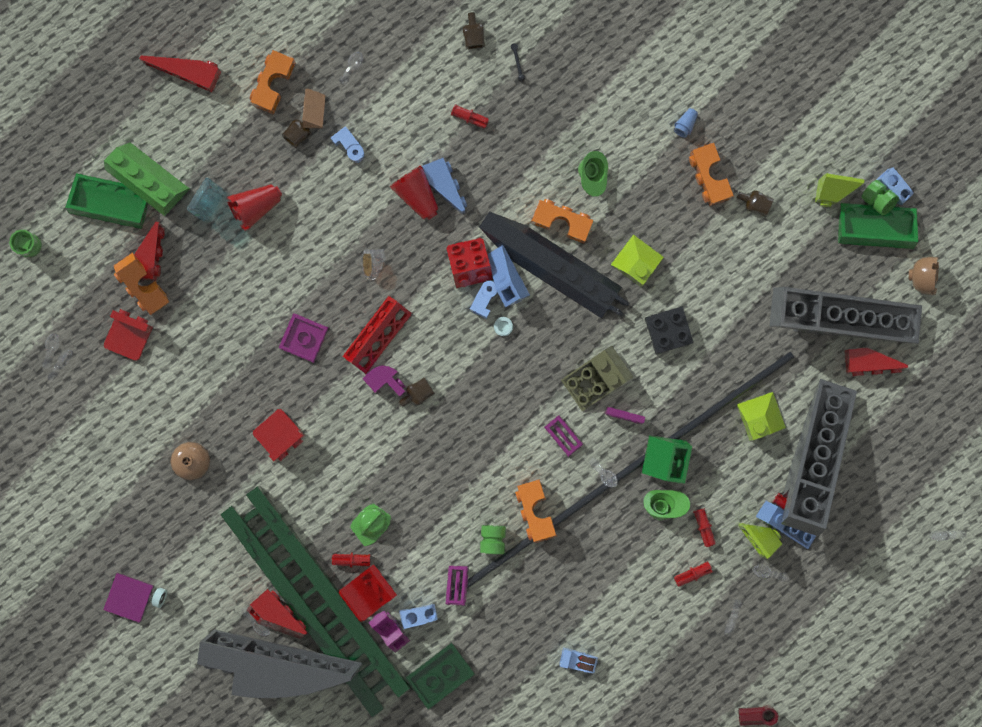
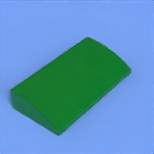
M76 173L65 208L69 214L142 229L148 203L122 183Z
M840 204L838 244L914 249L918 243L917 208L894 207L889 213L882 216L873 208L874 205Z

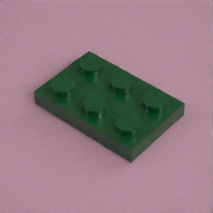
M451 642L407 675L405 679L426 708L430 709L475 675V673Z

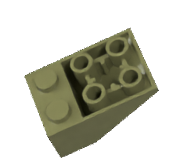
M610 346L561 379L581 411H584L632 379L633 375L614 347Z

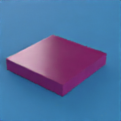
M293 313L279 349L314 363L329 327Z
M116 573L103 610L140 623L154 585Z

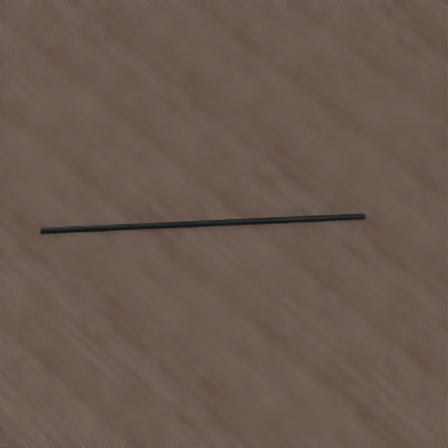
M788 352L668 438L679 440L794 358V355ZM645 454L552 519L554 527L642 466ZM525 538L468 579L467 589L532 544L533 539ZM460 584L459 594L462 591V584ZM455 588L452 590L451 600L454 599Z

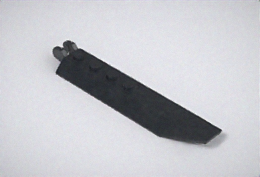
M489 211L479 226L497 248L502 245L504 246L511 261L601 319L607 310L620 317L623 315L620 309L611 305L614 300L626 307L630 304L627 300L617 295L622 286L527 225Z

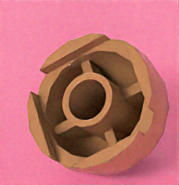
M938 257L919 259L914 264V268L909 269V281L913 282V287L921 294L936 295L937 293L935 284H937L939 274Z
M187 442L174 450L170 462L172 470L177 476L185 480H195L201 478L209 469L210 457L208 451L199 443Z

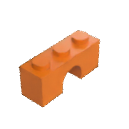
M272 50L271 55H267L265 60L266 67L263 72L259 73L257 78L258 85L250 94V102L254 107L271 114L275 113L281 96L270 89L271 82L278 77L289 80L296 64L294 58Z
M711 143L692 150L689 162L692 168H696L697 174H695L698 185L702 184L704 190L702 196L705 203L708 202L709 206H713L731 199L734 195L728 179L714 180L709 174V168L720 161L715 144Z
M544 199V201L539 200L531 224L549 230L553 221L557 219L565 220L569 225L567 238L584 244L593 220L590 219L591 216L580 212V214L572 212L573 209L567 206L560 208L555 206V202Z
M133 253L114 265L115 278L119 283H125L127 286L125 288L132 298L135 296L138 299L137 304L142 311L147 310L152 315L169 303L166 293L156 281L148 286L138 284L139 280L147 273L144 266Z
M540 480L517 486L518 491L515 494L518 503L522 502L524 508L521 510L523 521H528L529 528L526 531L529 540L533 539L534 543L557 537L551 517L541 519L534 515L535 505L546 500Z

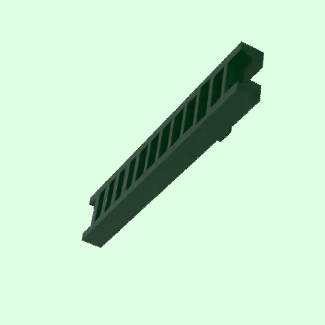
M257 486L246 494L255 508L248 512L245 518H242L234 506L229 507L220 515L296 617L306 626V630L325 655L355 661L364 653L366 654L371 663L360 672H357L352 680L346 683L373 718L385 708L375 695L389 685L399 698L411 686L364 623L358 620L340 596L339 590L260 486ZM260 513L267 525L254 534L247 523ZM272 529L279 540L266 550L258 538ZM283 544L291 556L278 565L270 553ZM295 560L302 569V572L289 580L281 569ZM306 575L314 587L301 596L293 584ZM318 591L326 602L315 611H312L305 602V599ZM329 606L337 618L324 627L316 615ZM342 623L348 632L335 641L329 634V631ZM354 638L360 647L347 657L340 647ZM377 669L383 679L370 688L364 678Z

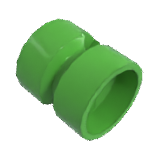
M875 180L865 189L862 199L870 206L874 205L873 208L883 216L894 208L899 200V196L892 190H887V186L880 180Z
M27 230L15 231L9 241L10 247L14 252L28 258L39 254L42 246L39 237Z
M481 525V536L484 540L480 541V553L504 554L505 543L502 539L506 537V527Z

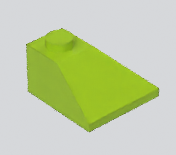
M826 173L818 180L815 202L820 203L822 207H831V205H835L864 184L865 179Z
M633 235L611 266L642 287L664 257Z
M773 392L737 404L750 441L786 428Z
M744 523L738 525L758 554L763 558L768 559L782 545L780 541L782 537L776 529L772 530L768 527Z

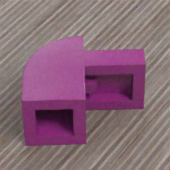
M375 367L362 378L375 393L379 392L387 383L400 397L406 393L403 389L406 387L399 378L394 379L398 371L392 367Z
M382 611L369 622L372 629L382 637L386 645L395 653L410 642L406 633L389 612Z

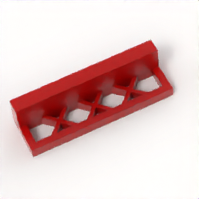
M388 296L342 357L367 374L412 313ZM401 309L404 315L401 319L396 320L395 315ZM387 326H391V332L388 335H384V329ZM380 341L378 349L372 351V345ZM368 356V362L365 366L359 365L362 358Z

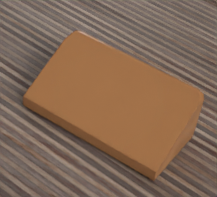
M305 89L302 118L304 128L323 129L326 95L311 89Z

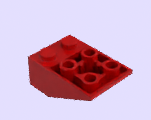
M267 589L246 609L257 623L298 639H301L307 633L305 631L306 626L300 620L296 621L294 619L292 610L287 605L283 606L279 602L280 597L273 590L270 592Z

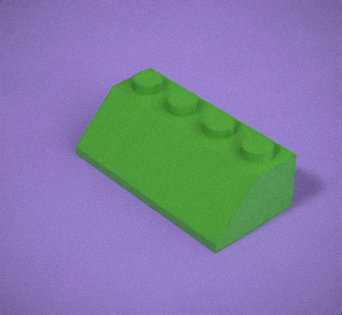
M131 142L116 147L104 160L105 170L163 216L189 190V187Z

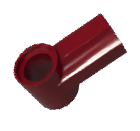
M770 705L738 708L740 726H772L777 723L779 718L776 710ZM772 711L773 717L769 720L764 719L765 712Z

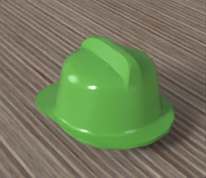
M592 151L580 162L578 173L581 177L584 191L592 197H598L606 190L608 161L603 153Z
M652 490L645 495L643 501L646 511L656 520L682 517L690 508L689 498L684 493L675 490Z
M371 504L360 512L353 520L350 528L364 546H368L377 541L390 525L391 516L377 505Z

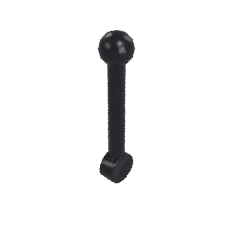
M513 43L511 45V50L514 52L515 61L519 74L518 80L524 81L525 76L522 74L520 61L517 53L518 45L516 43Z

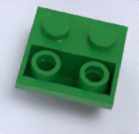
M649 436L642 473L661 480L685 484L692 445L684 440Z

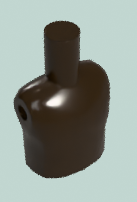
M475 12L468 13L469 24L463 27L465 48L485 47L484 26L481 23H476Z
M295 119L282 133V137L290 145L297 148L301 142L310 136L311 130L303 127V121Z
M756 190L752 191L750 195L739 191L737 199L746 202L747 211L764 217L767 216L774 200Z
M422 378L418 382L409 385L406 388L408 396L398 402L402 408L411 402L419 406L435 393L427 380Z

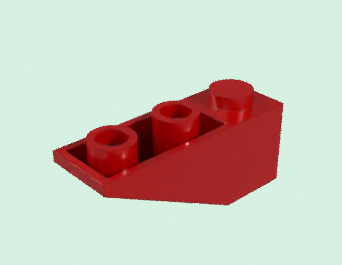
M155 222L134 254L147 273L140 280L157 281V276L159 277L161 274V266L158 263L159 258H162L163 247L160 246L161 239H164L165 228L159 222Z
M870 348L844 350L846 373H852V376H864V372L870 371L871 375L883 374V370H890L891 374L902 373V369L908 368L907 364Z

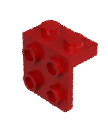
M482 238L447 246L446 249L456 289L493 280L487 251Z
M120 309L119 312L113 310L110 317L114 321L103 346L110 351L138 361L153 326L148 325V320L137 316V319L131 318V313Z
M277 409L253 430V436L270 454L269 457L273 462L284 460L289 455L288 451L291 448L296 449L304 442L302 439L305 437L282 409Z
M374 564L339 590L340 596L360 622L365 621L383 605L397 596Z

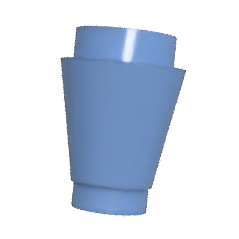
M689 108L674 124V132L684 138L690 135L698 112Z

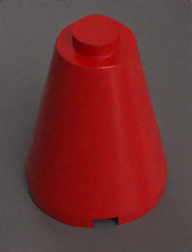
M420 165L389 187L422 219L427 218L430 220L437 215L436 211L439 208L425 172Z
M270 184L230 195L226 199L229 200L227 203L234 218L241 221L243 224L240 227L247 231L281 201L282 193L277 186L274 187Z

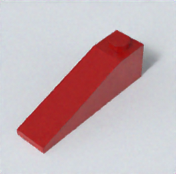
M143 55L139 58L148 66L209 92H213L221 74L218 65L211 61L206 63L201 60Z

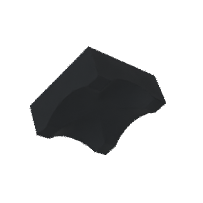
M683 306L645 317L655 354L694 343Z

